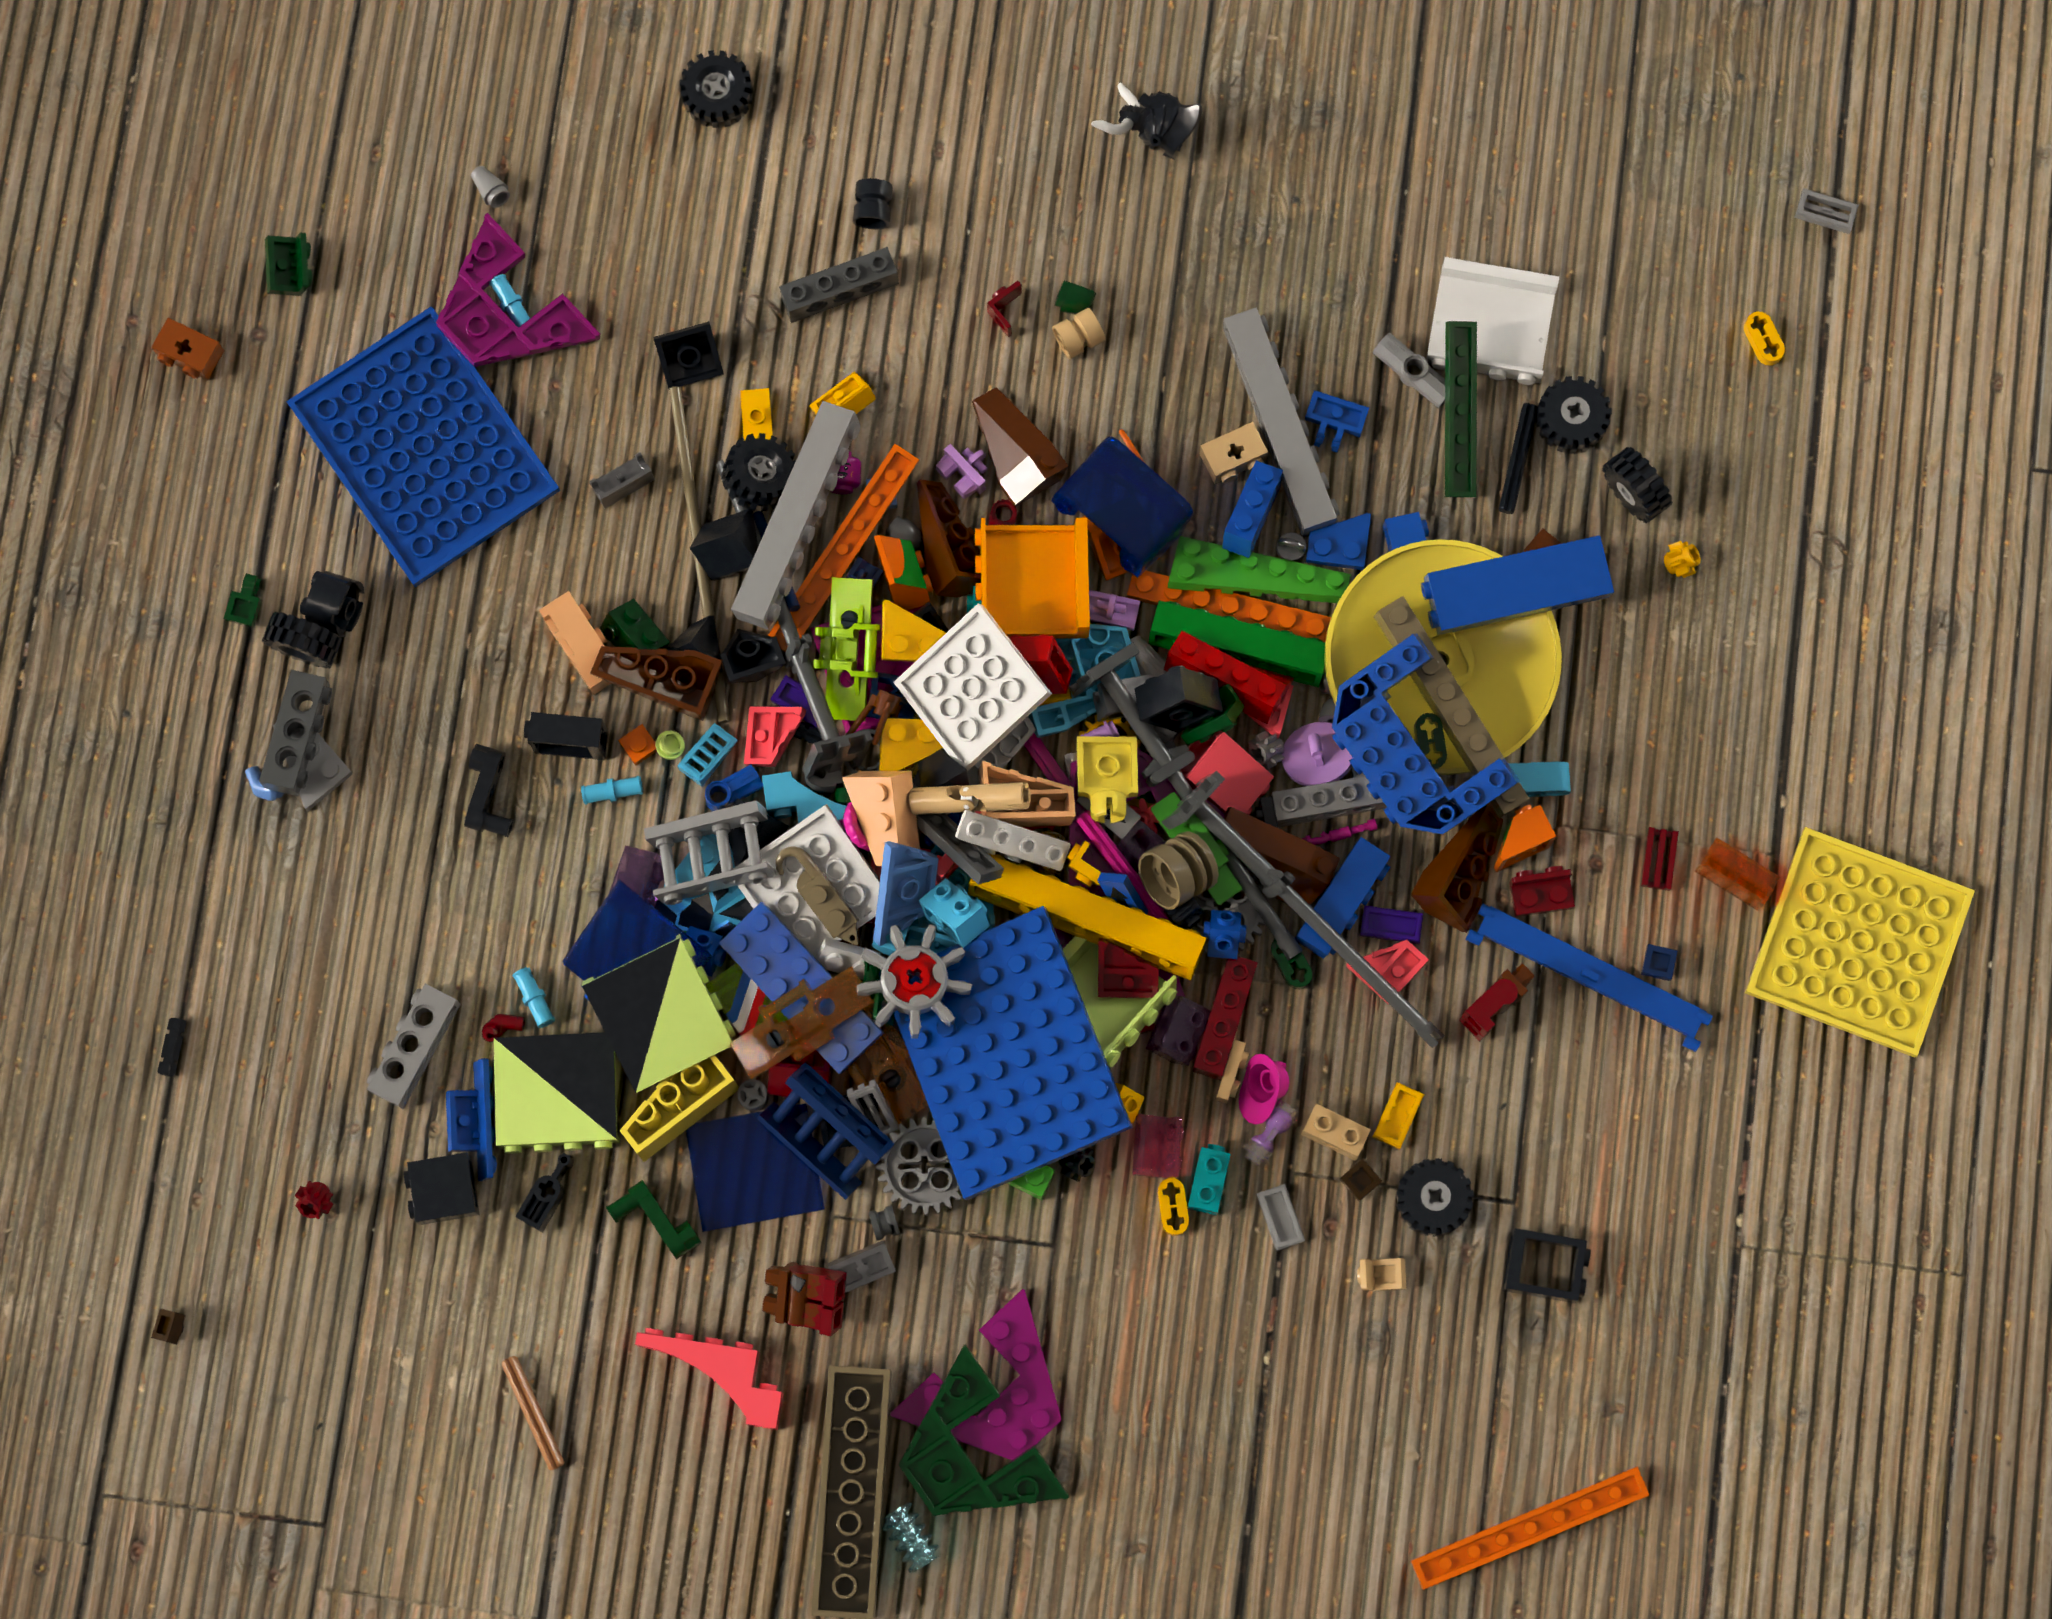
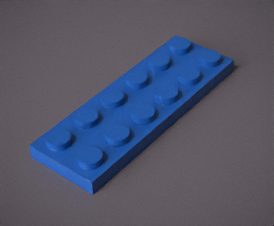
M760 902L719 942L723 949L838 1074H842L884 1034L883 1030L847 994V991L764 902Z

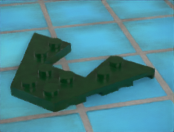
M966 1344L963 1345L902 1456L899 1467L933 1516L951 1512H968L975 1509L1000 1508L1023 1503L1032 1504L1039 1501L1068 1499L1069 1494L1035 1445L984 1479L952 1433L951 1429L1000 1397V1393Z

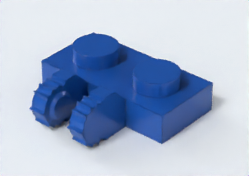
M1314 390L1305 416L1306 421L1320 425L1314 446L1320 447L1323 444L1327 427L1337 430L1331 444V451L1336 453L1344 433L1360 437L1369 407Z

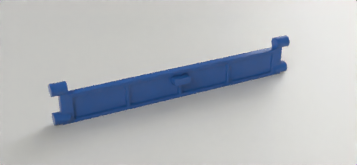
M1484 903L1481 905L1478 914L1483 916L1484 919L1477 932L1470 929L1465 940L1479 946L1483 937L1502 945L1686 1035L1682 1046L1694 1052L1698 1050L1701 1041L1695 1039L1696 1033L1701 1023L1709 1025L1713 1015Z

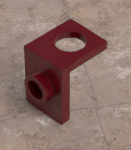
M1018 280L1008 288L1004 286L998 289L992 295L993 299L987 302L989 315L1008 338L1012 336V327L999 310L1022 294V285Z

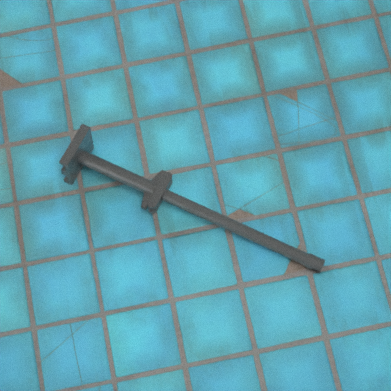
M721 460L716 464V467L724 483L725 479H722L724 461ZM737 496L733 500L731 499L736 513L749 509L747 503L743 507L738 504L739 498ZM755 523L757 542L759 546L762 538ZM783 597L780 604V615L777 620L788 646L784 654L785 667H792L793 674H797L823 740L812 745L802 768L806 779L812 778L815 769L826 767L828 773L839 771L842 763L852 760L855 767L860 766L873 741L870 730L867 729L843 736L839 735L809 657V650L812 645L811 636L805 634L800 638Z
M1133 642L1089 669L1085 675L1080 677L1068 689L1075 698L1101 682L1153 759L1141 773L1144 779L1147 777L1146 784L1149 787H1155L1168 778L1180 798L1183 799L1192 793L1193 789L1180 770L1194 760V753L1188 751L1187 745L1167 749L1153 726L1140 721L1137 703L1116 673L1140 652ZM1209 831L1213 839L1217 841L1219 838ZM1225 845L1229 852L1226 856L1229 860L1226 863L1227 867L1277 940V945L1288 960L1303 951L1292 933L1288 932L1241 860Z
M1215 771L1201 779L1196 784L1197 787L1192 793L1185 796L1177 804L1178 808L1171 815L1164 818L1161 823L1168 830H1171L1186 822L1194 814L1260 879V883L1265 886L1262 892L1267 897L1272 898L1279 895L1417 1031V1034L1431 1048L1435 1047L1439 1043L1437 1040L1443 1039L1444 1034L1431 1021H1427L1290 886L1295 880V877L1290 872L1286 871L1283 873L1280 870H1276L1206 801L1225 778L1218 771Z

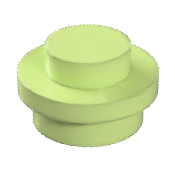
M664 731L657 737L655 748L662 758L674 760L684 752L685 743L679 733Z

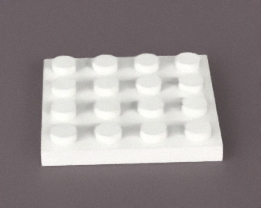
M979 603L893 682L947 754L965 767L967 772L1052 694L984 605Z
M827 804L760 849L762 863L767 862L776 870V876L769 877L766 882L760 884L749 882L737 885L753 909L760 902H764L814 957L824 939L829 938L836 941L842 939L831 936L798 892L797 880L805 871L798 859L793 856L787 857L783 861L785 873L784 875H779L775 861L780 851L786 847L796 846L802 848L810 855L859 919L856 922L857 929L876 916L880 879L857 846L849 839L845 829ZM749 858L734 867L733 870L750 866Z

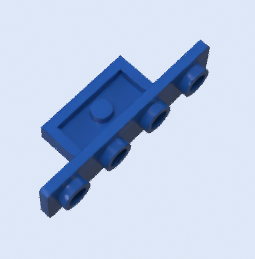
M481 1058L473 1063L474 1090H449L446 1092L448 1152H477L478 1181H486L493 1178L497 1168L496 1157L492 1152V1144L495 1141L496 1134L494 1126H491L494 1099L493 1096H490V1084L493 1080V1070L489 1066V1059Z

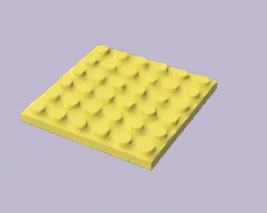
M1805 827L1745 994L1909 1056L1917 1057L1975 890Z

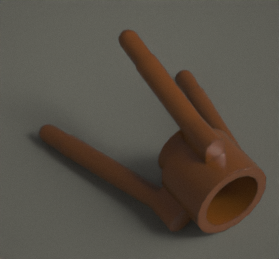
M882 689L879 690L878 695L872 694L868 704L846 735L856 732L875 706L874 713L881 716L872 741L873 745H877L887 718H898L902 705H900L902 698Z

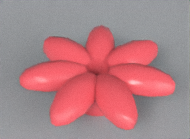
M1143 798L1139 800V808L1133 805L1129 806L1141 816L1136 824H1139L1138 833L1143 835L1148 828L1153 834H1157L1158 829L1155 823L1159 822L1151 812L1153 805L1148 808L1147 802Z

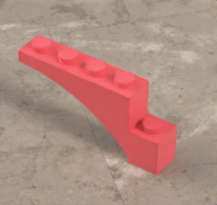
M646 1328L645 1333L637 1332L635 1345L638 1347L660 1351L679 1358L712 1378L746 1416V1425L778 1430L784 1393L777 1391L778 1386L773 1384L760 1383L759 1388H754L760 1352L753 1350V1344L735 1342V1347L724 1346V1340L705 1337L704 1343L693 1341V1335L675 1333V1338L663 1336L664 1331L650 1328Z

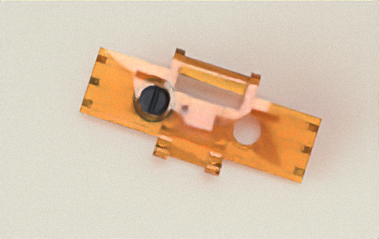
M852 966L812 990L806 979H802L797 987L767 1006L763 1004L758 1007L764 1022L730 1043L751 1079H754L790 1055H793L794 1059L799 1062L808 1054L835 1038L832 1030L837 1025L874 1003L870 995L857 996V985L862 982ZM803 996L807 997L809 1004L803 1007L804 1010L791 1019L778 1022L776 1017L773 1016ZM826 998L832 999L835 1004L834 1012L828 1016L823 1015L819 1009L821 1001Z
M854 981L844 989L847 991V988L857 987L858 984ZM851 996L875 1022L876 1020L873 1018L874 1009L868 1000L862 1001ZM884 1024L880 1027L884 1034L864 1053L873 1065L872 1073L875 1076L874 1079L896 1121L900 1124L927 1107L928 1103L920 1082L906 1060L910 1055L904 1040L894 1025L887 1026ZM856 1061L847 1068L857 1087L861 1084L869 1085L868 1080Z

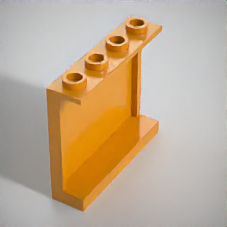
M981 518L980 528H975V546H980L981 556H975V573H981V583H976L975 597L976 601H981V604L984 605L1008 637L1012 635L1054 636V638H1088L1090 611L1087 518H1075V525H986V518Z

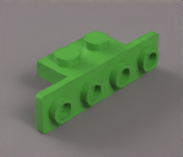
M1172 792L1153 805L1151 812L1170 838H1175L1181 832L1190 831L1206 842L1215 857L1219 873L1217 883L1207 891L1215 903L1221 905L1242 890L1241 885L1226 865L1229 861L1226 857L1229 852L1219 839L1217 841L1213 839L1209 833L1210 830L1194 814L1186 822L1171 830H1168L1161 823L1164 818L1171 815L1178 808L1177 804L1181 801L1177 794Z

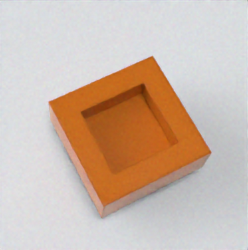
M643 724L618 740L635 766L657 752L655 741Z

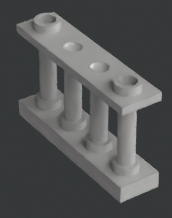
M755 800L644 828L645 840L654 848L660 849L665 887L653 890V895L663 904L675 905L681 903L682 899L749 882L760 884L766 882L767 878L776 876V870L767 862L762 863L756 829L759 822L768 820L766 809ZM742 827L745 830L750 866L733 870L728 833L730 829ZM714 834L717 838L722 873L705 877L700 840L702 836ZM686 841L689 847L693 880L677 884L672 847L674 843Z

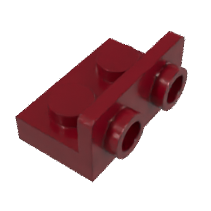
M1553 866L1546 868L1545 873L1534 874L1533 870L1517 872L1516 877H1512L1509 882L1515 917L1574 909L1575 903L1570 880L1572 876L1571 869L1563 870V866Z

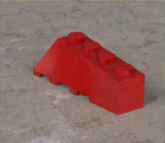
M1184 631L1180 632L1169 650L1163 669L1168 672V669L1171 667L1184 666L1186 669L1203 672L1207 676L1217 678L1219 687L1230 684L1245 706L1242 711L1266 724L1269 723L1295 678L1245 664Z

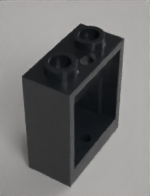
M531 712L530 721L526 720L524 738H528V745L532 747L535 754L595 760L606 759L609 731L603 719Z
M1514 1228L1511 1231L1503 1291L1576 1303L1579 1297H1584L1586 1290V1279L1582 1278L1583 1266L1588 1267L1591 1249L1586 1248L1587 1240ZM1525 1240L1576 1249L1570 1292L1519 1283Z

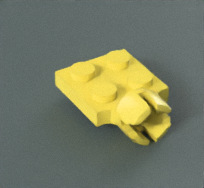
M1077 736L1078 797H1087L1090 800V815L1094 821L1105 823L1107 809H1110V823L1124 820L1126 816V799L1138 796L1137 737Z

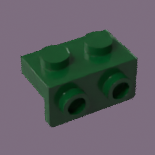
M300 232L297 237L268 235L265 238L267 294L302 296L306 289L311 286L312 271L308 269L307 261L310 258L311 245L306 241V233Z
M634 598L608 612L600 626L605 638L615 647L657 650L666 649L670 643Z
M1230 684L1219 687L1223 712L1191 726L1183 732L1181 737L1187 745L1198 740L1200 743H1203L1210 739L1215 732L1219 730L1226 732L1237 724L1236 719L1245 706Z

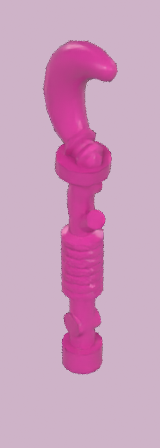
M1373 818L1367 820V823L1353 827L1346 826L1329 831V834L1323 831L1320 835L1321 837L1310 838V835H1307L1302 839L1314 845H1320L1328 841L1336 842L1349 838L1352 834L1366 830L1370 832L1377 830V824Z

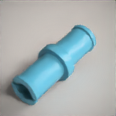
M505 274L494 277L489 285L499 298L502 311L507 312L512 322L519 328L530 319L522 305L523 299L514 292Z
M639 775L615 781L614 778H610L604 783L581 786L582 799L586 805L604 800L615 802L621 797L642 795L643 785L641 777Z
M525 967L515 972L512 976L523 995V1004L529 1007L537 1027L543 1028L552 1024L555 1018L544 999L546 994L543 989H539L530 967Z

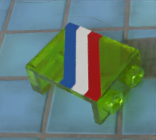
M737 963L706 984L710 994L714 992L717 994L723 1007V1012L748 1047L753 1044L756 1047L763 1044L766 1033L770 1028L774 1026L787 1027L791 1024L789 1019Z

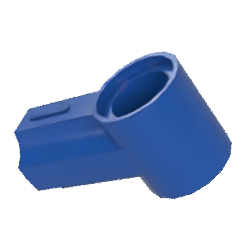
M752 764L721 781H713L705 789V799L707 807L711 811L731 807L736 798L742 800L763 788V783ZM715 792H723L727 795L726 799L720 803L712 801L711 796Z

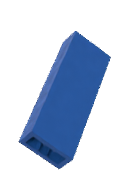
M1600 535L1427 573L1424 577V582L1421 583L1424 600L1429 599L1431 611H1428L1429 623L1432 629L1436 628L1437 635L1605 599L1614 593Z

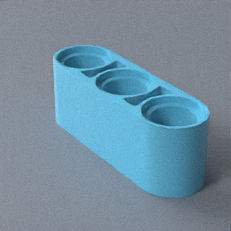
M1568 762L1508 763L1520 780V784L1528 797L1562 796L1571 793Z

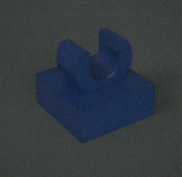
M1648 944L1641 975L1671 981L1678 951Z

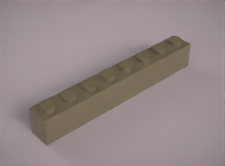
M1404 596L1380 609L1374 618L1392 647H1395L1412 634H1418L1433 655L1434 659L1410 676L1433 713L1441 719L1444 731L1472 776H1475L1490 764L1503 757ZM1519 782L1491 801L1490 804L1497 816L1501 818L1524 804L1530 798Z

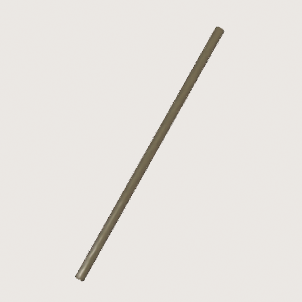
M675 386L669 388L691 540L693 543L702 527L681 387ZM694 556L703 618L709 615L715 618L709 576ZM722 672L719 673L714 695L719 723L730 722V715Z

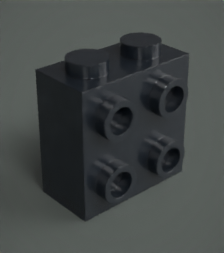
M466 1152L407 1162L408 1171H404V1182L406 1189L411 1188L412 1200L408 1201V1211L410 1218H415L417 1224L424 1225L480 1215L472 1156Z

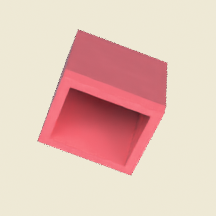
M1217 731L1210 739L1203 743H1200L1199 740L1191 743L1188 751L1193 752L1195 758L1180 771L1194 790L1197 787L1196 784L1201 779L1218 771L1225 780L1207 800L1224 813H1226L1228 807H1232L1250 815L1253 809L1251 806L1257 798H1261L1267 793L1270 788L1269 783L1274 776L1225 732Z

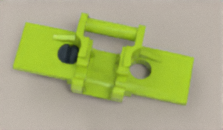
M832 577L829 627H815V636L821 638L820 657L813 659V668L827 669L825 699L834 720L855 721L867 705L868 678H878V672H875L877 631L881 629V625L871 624L872 579ZM860 630H866L864 671L857 669ZM845 670L850 673L851 677H854V684L850 687H844L840 682V675Z

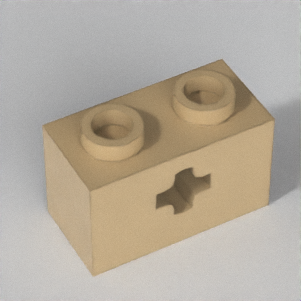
M1251 422L1200 445L1199 454L1214 484L1220 481L1228 483L1239 476L1238 473L1248 469L1251 472L1256 460L1262 463L1267 460L1268 450L1254 423ZM1230 452H1234L1235 455L1240 454V459H1236L1235 456L1230 457Z
M1315 1104L1301 1135L1356 1161L1371 1129L1319 1104Z

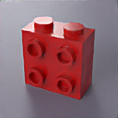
M1012 635L1008 637L1052 694H1067L1073 668L1054 636Z

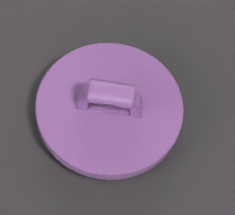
M1314 722L1304 725L1294 731L1286 740L1284 752L1282 753L1284 756L1282 764L1286 774L1294 782L1302 786H1310L1339 781L1351 769L1352 765L1349 760L1352 759V756L1346 748L1341 750L1334 741L1332 735L1335 732L1332 729V723Z

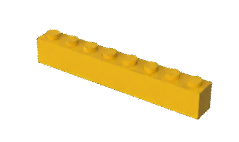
M998 854L989 855L1004 868L1001 878L979 885L972 879L969 881L968 895L1020 915L1044 906L1048 911L1054 928L1099 945V938H1104L1158 965L1159 969L1190 981L1204 951L1206 937L1201 936L1199 932L1193 929L1180 928L1173 925L1167 919H1157L1145 914L1141 909L1135 907L1128 908L1118 904L1110 897H1100L1089 893L1084 887L1071 886L1061 882L1055 876H1045L1037 873L1027 865H1017L1006 861L1004 857Z

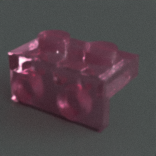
M1138 1114L1136 1116L1132 1175L1160 1179L1178 1177L1182 1165L1180 1156V1144L1184 1135L1182 1117L1168 1118Z

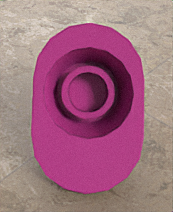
M1265 1054L1254 1055L1249 1060L1238 1099L1242 1116L1249 1123L1257 1125L1268 1120L1275 1108L1276 1101L1287 1093L1289 1089V1076L1286 1071V1063L1273 1061Z

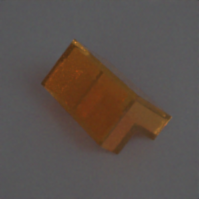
M1717 837L1695 870L1699 875L1757 911L1765 905L1774 890L1773 888L1780 879L1778 875Z

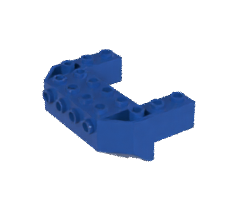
M1412 634L1339 685L1332 729L1335 734L1332 737L1341 750L1345 748L1352 756V759L1349 760L1352 767L1359 775L1364 773L1370 782L1366 785L1368 790L1376 800L1378 798L1382 799L1387 807L1384 809V812L1393 824L1398 822L1400 827L1444 834L1515 786L1520 780L1504 757H1501L1456 789L1453 785L1449 787L1445 785L1387 701L1391 698L1388 690L1434 659L1419 635Z

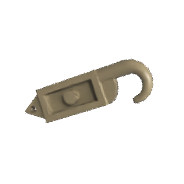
M792 846L781 850L775 861L779 875H784L785 873L783 861L787 857L793 856L797 858L805 869L798 878L796 885L800 895L833 938L838 937L858 945L859 939L856 922L859 919L824 872L819 869L810 855L802 848ZM850 936H855V940H852Z

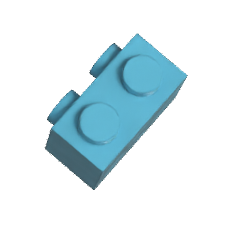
M946 878L919 899L926 918L962 948L990 926L986 917L988 911L985 905L977 898L975 900L970 898L967 891L960 884L955 886Z

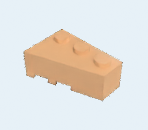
M567 591L539 609L547 627L592 694L595 695L612 684L590 674L599 650L607 640L599 627L593 629L588 620L592 617L582 603L578 605L570 592Z
M982 761L978 769L979 784L1026 782L1031 793V802L1028 809L981 811L982 815L1020 827L1071 825L1076 817L1074 787L1040 777L1034 778L1020 774L1019 771L1013 769H1003L991 765L992 763Z
M861 771L842 777L876 866H882L884 844L886 841L920 849L917 817L912 814L909 807V793L913 788L912 771Z

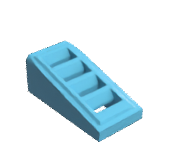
M714 723L685 755L677 767L682 773L703 787L738 740ZM714 734L727 742L724 747L712 739ZM707 743H709L711 746L717 749L719 753L715 755L707 748H705V746L707 745ZM700 752L711 759L709 764L698 757ZM695 761L700 766H702L704 770L702 772H699L697 769L691 766L692 762Z

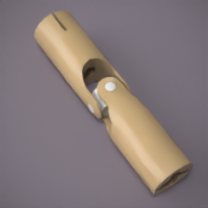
M1026 782L912 788L909 793V807L914 815L964 812V810L1028 809L1031 802L1030 788Z

